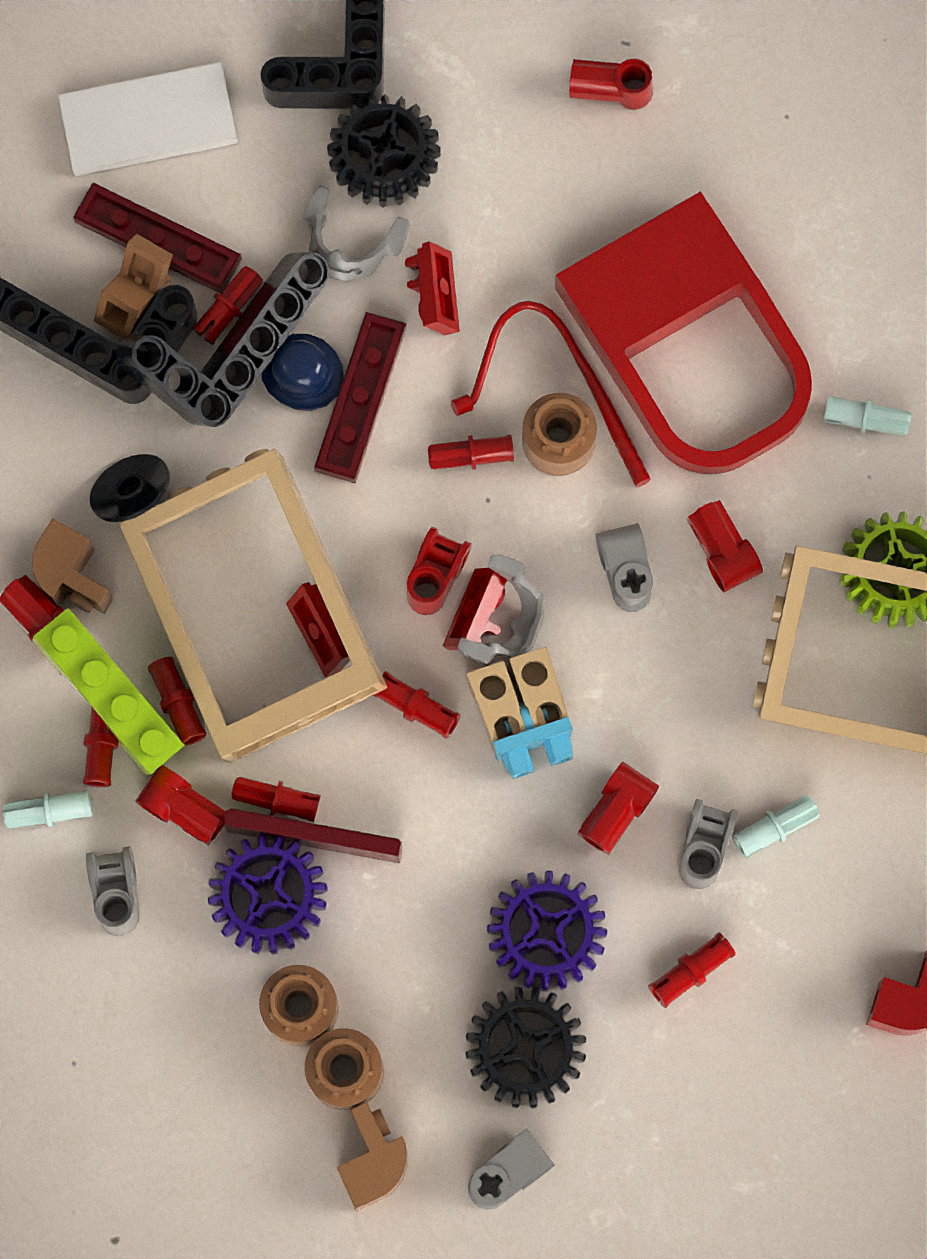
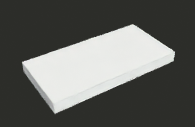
M222 62L58 95L74 176L238 144Z

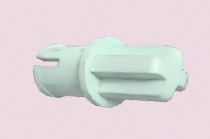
M829 395L824 423L860 428L861 433H866L868 429L905 436L909 432L911 413L905 410L872 405V400L867 399V403Z
M89 790L50 796L49 792H45L41 798L9 802L3 805V819L6 827L9 829L46 823L48 827H54V822L93 816Z
M803 796L774 813L770 810L766 811L765 818L739 832L733 833V839L740 853L747 859L750 855L778 840L781 843L785 842L787 835L818 819L820 816L819 810L809 796Z

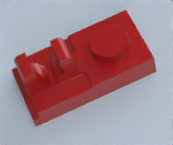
M430 241L422 243V248L417 249V255L405 259V266L412 270H419V276L415 280L408 281L407 287L420 293L418 312L423 326L445 336L459 332L452 252Z
M490 568L474 569L442 647L448 650H458L461 638L481 643L480 638L484 632L490 636H499L501 632L500 627L488 619L494 610L500 606L505 597L506 591L504 586L507 582L506 578Z
M310 582L304 583L288 600L286 605L326 678L340 672L349 663L350 658L317 585H311Z

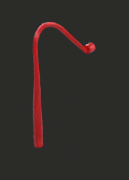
M530 300L522 301L509 307L501 314L491 331L471 396L469 397L466 394L451 400V406L455 415L460 416L474 409L473 405L479 399L498 336L507 320L522 310L538 311L547 316L556 326L568 345L635 486L640 487L647 484L651 478L648 472H646V468L643 467L644 464L640 456H638L635 446L632 445L631 438L628 437V433L611 400L563 321L552 309Z

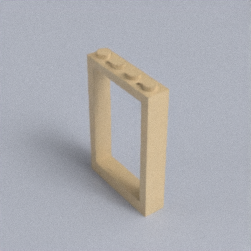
M275 448L270 451L268 449L257 450L244 459L245 463L231 470L228 467L218 469L206 477V482L194 488L190 486L179 488L167 496V501L152 507L136 518L119 524L219 755L230 763L387 689V685L287 463ZM268 475L353 666L227 726L144 535Z
M795 545L794 554L785 552L780 578L787 579L788 582L785 596L776 595L771 621L778 622L779 624L775 640L769 638L766 640L762 664L769 665L766 683L757 682L752 707L760 708V719L927 754L926 735L781 705L810 566L927 591L926 572Z

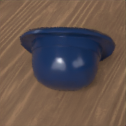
M311 334L289 335L261 373L262 381L268 393L279 403L295 410L307 411L325 407L338 396L344 379L343 364L336 351L323 339Z

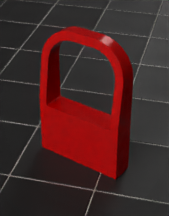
M701 191L556 274L555 290L656 447L672 463L688 471L701 474L729 472L776 447L789 438L801 424L806 414L812 391L811 371L807 358L764 286ZM738 297L742 300L786 367L793 384V401L787 412L779 420L741 443L721 451L700 450L686 444L673 432L629 359Z

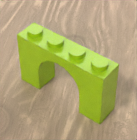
M69 608L33 636L34 645L60 675L63 674L92 706L119 740L118 744L145 776L152 774L185 746Z

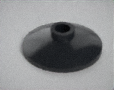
M150 454L133 455L116 462L99 476L92 487L89 501L93 512L100 519L108 522L127 521L150 510L165 494L170 481L169 469L161 458Z

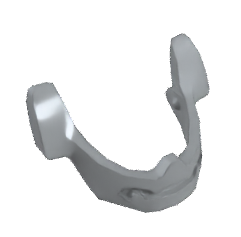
M319 185L311 196L303 214V219L311 223L313 227L308 252L317 253L324 257L328 263L330 277L343 281L368 277L376 270L384 256H398L400 254L409 230V221L401 217L396 218L379 246L371 253L359 259H348L340 249L329 251L323 244L321 231L325 227L327 216H324V210L330 190Z
M492 554L488 567L506 578L519 594L522 604L521 615L511 620L509 625L513 630V636L508 642L501 645L493 642L484 644L461 638L458 644L459 651L485 666H489L496 656L513 658L528 653L535 644L544 618L543 594L524 578V564L503 555Z

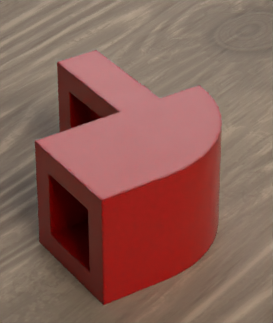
M927 950L915 987L886 977L882 978L878 983L866 1025L897 1035H915L927 1030Z

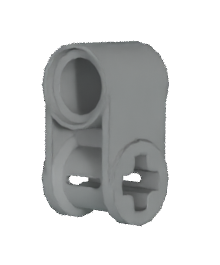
M636 523L596 533L600 560L604 571H606L616 605L628 612H637L644 609L651 598L653 576L649 567L645 541L639 524ZM633 581L635 587H640L639 592L632 593L631 588L626 587V582Z
M695 800L686 832L687 840L679 865L681 879L686 885L694 889H703L715 882L726 848L728 849L732 838L738 810L732 809L730 812H725L704 806L703 800ZM703 856L710 861L712 870L707 874H697L692 871L688 861L692 857Z
M131 846L123 847L122 852L100 856H96L93 852L86 853L87 874L97 920L108 933L114 936H123L135 929L139 921L135 887L137 883L136 870ZM115 903L126 904L128 912L122 920L111 922L106 919V912L111 905Z
M525 1129L474 1172L468 1186L469 1196L478 1207L495 1209L521 1189L524 1190L555 1164L529 1130ZM485 1176L489 1181L497 1178L500 1182L496 1190L499 1196L494 1198L490 1193L485 1196L480 1195L478 1192L482 1186L480 1178Z

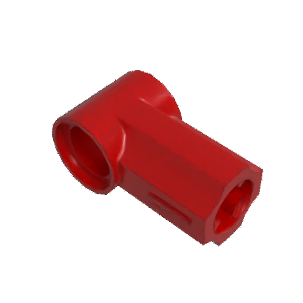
M573 59L570 75V98L619 102L624 108L630 110L641 109L651 101L653 95L652 71L643 60L628 59L620 64ZM633 79L644 83L638 89H629L624 86L627 81Z
M720 500L710 502L688 516L687 521L708 557L706 561L711 575L722 592H726L763 573L762 564L756 551L747 539L742 540Z
M27 575L11 582L0 596V603L28 632V638L32 642L34 635L65 611L61 606L56 607Z
M622 761L603 788L602 798L582 824L578 835L597 850L609 855L635 817L639 818L660 786Z
M161 765L152 775L135 802L163 822L168 823V821H171L186 833L209 846L224 827L226 811L191 789L192 785L184 778Z

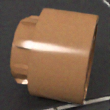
M552 393L536 400L527 410L522 427V445L529 462L539 471L554 476L569 475L583 468L592 457L595 449L597 425L592 410L583 400L567 393ZM562 427L568 430L571 436L563 442H556L548 436V432L553 428Z
M291 965L278 970L266 981L260 994L259 1008L265 1025L275 1038L287 1045L296 1047L310 1046L321 1035L331 1031L336 1024L339 1004L335 990L329 979L313 967ZM296 995H305L312 1002L310 1011L303 1017H293L287 1011L288 1002Z
M339 1028L324 1033L311 1045L305 1059V1076L309 1087L322 1103L334 1109L351 1110L366 1102L368 1103L377 1094L383 1081L384 1066L378 1048L368 1036L354 1029ZM341 1058H350L357 1064L356 1074L348 1081H339L332 1075L334 1063Z

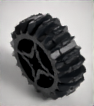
M384 93L381 97V104H374L373 99L367 96L365 108L363 109L352 103L350 106L352 117L340 114L338 117L340 128L331 129L330 139L333 143L327 145V152L330 157H333L329 161V166L332 172L338 173L336 176L337 184L339 186L348 185V195L351 198L363 192L362 199L366 205L372 201L373 197H379V205L384 208L387 205V198L394 197L395 202L401 206L403 203V193L407 192L416 199L419 195L417 185L428 188L431 183L428 174H435L438 171V162L434 159L441 156V147L435 144L439 140L438 131L430 129L432 119L429 115L419 117L420 107L417 103L406 110V102L402 96L393 105L389 104V97ZM382 126L377 131H367L368 129H371L373 127ZM399 128L407 132L415 140L419 148L418 152L409 149L408 144L399 140ZM390 140L391 149H386L384 154H381L378 162L377 152H382L388 146ZM351 150L359 152L360 157L369 161V174L356 166L350 157ZM402 170L398 174L386 176L390 171Z
M520 986L514 988L515 1001L510 1003L503 991L497 993V999L501 1007L496 1010L491 1003L485 1001L482 1004V1008L489 1016L488 1020L476 1015L471 1020L475 1027L482 1029L481 1034L475 1032H468L466 1034V1041L479 1044L478 1049H470L465 1052L467 1060H481V1064L474 1066L470 1070L472 1077H478L486 1073L488 1077L482 1082L480 1088L483 1092H486L494 1084L499 1086L494 1098L498 1103L503 1101L506 1092L513 1093V1108H519L521 1095H529L530 1108H537L538 1099L536 1094L542 1092L548 1104L554 1103L555 1097L551 1088L556 1086L560 1092L568 1093L570 1087L562 1079L563 1076L567 1075L577 1080L581 1074L576 1068L570 1066V1062L582 1063L586 1059V1054L573 1051V1046H581L586 1043L585 1035L571 1036V1031L581 1026L580 1019L573 1018L565 1022L563 1018L569 1014L571 1006L565 1003L558 1011L554 1010L552 1007L556 1002L557 995L553 992L548 995L545 1004L538 1002L540 996V988L538 987L532 988L531 1000H523V990ZM532 1012L542 1015L555 1026L539 1031L530 1030L525 1027L517 1013ZM505 1019L511 1034V1041L505 1048L499 1050V1053L489 1057L488 1042L491 1033L497 1024ZM515 1028H518L522 1037H528V1042L531 1038L536 1042L539 1041V1044L533 1048V1061L537 1068L533 1066L530 1058H523V1054L521 1057L517 1056L516 1053L513 1054V1051L518 1048V1033ZM562 1038V1060L557 1069L547 1077L540 1055L545 1048L552 1045V1042ZM512 1064H521L529 1071L535 1083L522 1084L513 1082L502 1076L496 1069L502 1066L507 1067Z

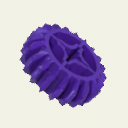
M260 834L257 838L259 848L252 849L249 841L243 839L240 843L245 852L244 854L238 856L231 848L226 851L227 857L232 862L230 867L222 862L215 864L216 871L223 875L224 879H209L208 884L210 888L221 891V893L209 896L208 903L210 906H223V908L212 914V919L215 923L229 919L221 930L224 937L227 938L238 930L239 933L235 939L237 947L242 948L248 939L252 938L251 950L253 953L259 954L262 950L263 941H268L269 951L274 955L278 953L277 940L284 939L286 947L292 950L295 948V943L291 937L292 934L297 932L305 941L310 938L309 932L303 925L305 922L316 927L321 924L320 918L311 913L312 909L326 910L327 903L322 899L315 898L314 895L327 892L328 887L323 882L313 883V880L321 877L324 872L321 866L307 869L314 859V855L310 851L304 853L299 858L296 857L301 847L299 842L293 841L285 851L283 850L284 839L281 836H276L273 847H268L265 835ZM278 861L277 866L273 865L272 869L263 876L256 877L249 873H243L244 870L255 863ZM291 867L303 880L304 897L301 905L293 901L292 897L284 892V886L288 879L287 874ZM235 884L251 895L252 901L248 908L249 914L244 922L235 914L233 909L232 892ZM275 884L274 890L281 901L276 899L271 903L268 899V904H262V899L254 887L260 889L265 886L267 889L268 885ZM273 912H281L293 916L292 919L281 926L269 929L257 928L259 922L263 923L264 919Z
M547 870L544 875L545 884L538 885L536 875L531 872L527 874L529 888L524 889L522 884L516 879L511 882V887L516 894L514 898L506 892H500L498 899L507 907L506 909L491 907L490 915L495 919L501 920V923L488 924L487 933L501 935V938L490 942L489 949L491 952L505 951L496 960L499 968L506 966L510 962L514 964L508 973L510 980H515L523 971L527 974L524 979V987L527 989L532 987L534 977L542 978V992L549 991V978H557L559 989L564 990L567 988L566 974L570 973L577 983L583 980L582 972L578 968L580 964L590 971L596 968L595 961L588 956V953L603 955L605 948L601 944L593 942V939L606 938L607 929L594 927L593 924L604 920L605 912L598 910L590 913L589 909L596 905L598 898L596 895H590L584 900L580 898L586 889V884L583 882L578 883L573 891L567 889L570 883L569 874H563L560 885L552 884L553 872ZM553 897L565 901L571 907L568 909L564 908L557 913H550L545 911L534 899ZM522 906L532 926L530 931L522 937V940L513 945L509 932L510 924L515 913ZM538 918L541 922L548 921V926L550 922L555 925L559 924L555 929L554 935L556 944L553 940L546 941V936L544 940L538 937L535 939L540 927ZM581 918L584 926V940L580 949L572 956L567 949L563 933L572 926V922ZM538 949H545L555 959H558L561 964L553 966L537 965L522 956Z

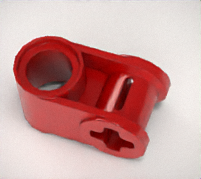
M435 527L429 529L407 580V600L412 610L418 614L431 615L442 608L455 579L459 577L472 547L471 543L465 541L461 544L440 535L439 530ZM429 583L434 585L438 591L432 597L423 598L417 595L414 590L421 584Z

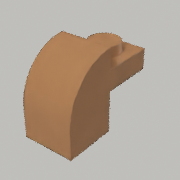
M136 234L128 241L120 273L101 291L94 322L123 339L126 336L132 335L158 293L170 285L172 277L167 275L173 254Z
M52 518L33 552V573L40 588L56 607L62 604L67 594H70L68 601L81 610L90 613L94 608L105 614L113 601L109 590L80 574L94 552L90 539Z
M367 1102L351 1109V1112L369 1152L336 1167L356 1211L381 1201L392 1194L402 1182L408 1165V1152L403 1136L386 1144L383 1137L391 1134L381 1110L378 1109L371 1112Z

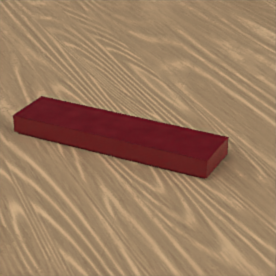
M94 182L73 216L76 224L124 247H127L128 241L136 234L142 236L173 254L169 269L220 294L227 287L242 260L240 253Z
M369 312L365 313L314 466L315 472L356 484L407 329L406 323Z
M233 808L227 809L224 826L227 832L252 837L264 834L266 839L274 840L279 835L284 839L285 843L291 844L293 841H297L301 846L400 863L403 850L402 842L397 838Z

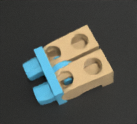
M547 646L509 659L508 667L513 682L517 687L521 699L520 703H518L504 661L466 673L468 687L472 697H474L496 760L503 761L512 779L534 772L528 750L544 746L550 766L572 760L573 753L570 736L572 735L573 728L567 715Z

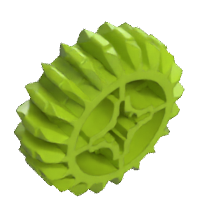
M903 511L899 513L897 522L893 523L891 515L885 512L882 513L880 518L881 526L874 519L868 518L864 524L866 532L855 528L851 534L854 542H845L842 551L849 557L863 559L865 553L871 547L884 541V560L878 563L892 565L894 560V563H897V567L921 572L927 571V531L921 528L924 518L917 516L914 523L909 524L907 523V513ZM901 540L916 546L922 551V554L909 553L904 549ZM844 574L840 577L839 582L841 586H854L845 596L847 601H854L858 598L862 600L856 612L862 615L868 608L874 611L871 617L873 624H877L882 615L888 616L887 623L889 628H895L899 617H902L906 627H912L915 623V614L923 622L927 621V591L911 599V587ZM883 585L892 592L894 600L879 594L872 586Z

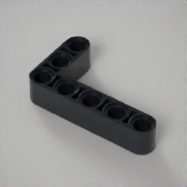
M346 0L345 57H275L268 60L263 65L260 73L264 97L267 102L277 108L350 109V106L354 103L363 109L365 108V99L369 96L373 99L374 104H378L384 92L385 0ZM365 1L375 4L369 10H361L356 7L359 3ZM361 40H371L374 42V45L367 49H360L355 46ZM277 78L290 80V83L285 87L278 88L271 85ZM320 78L332 81L329 86L324 88L312 85L314 81ZM363 78L374 81L367 88H359L354 85L356 81Z
M311 252L290 253L281 259L201 372L162 339L152 335L132 334L126 336L117 348L118 362L125 371L189 423L209 427L223 425L231 417L329 278L328 263L323 256ZM303 261L308 268V276L304 282L299 276V267ZM279 295L284 301V309L280 315L276 313L274 308L275 300ZM256 328L260 335V343L254 350L250 343V335ZM142 343L148 349V358L143 365L138 362L136 357L137 349ZM232 362L236 369V376L229 383L225 372L227 366ZM176 370L180 376V384L173 392L169 386V377ZM208 396L212 408L210 414L204 417L201 412V403Z
M0 277V331L123 402L139 404L151 395L152 392L140 382L134 386L121 384L122 379L129 373L118 362L117 348L119 345ZM169 285L163 288L132 334L156 336L164 340L165 343L178 353L193 330V325L197 322V310L191 292L180 285ZM181 303L187 306L186 311L179 316H171L166 313L171 305ZM23 311L34 313L29 322L25 324L14 323L15 317ZM67 332L70 334L69 338L60 345H54L49 342L55 333ZM144 343L138 347L136 354L137 360L141 365L148 358V350L144 349ZM101 352L106 355L105 359L98 365L91 366L85 363L87 357L92 353Z

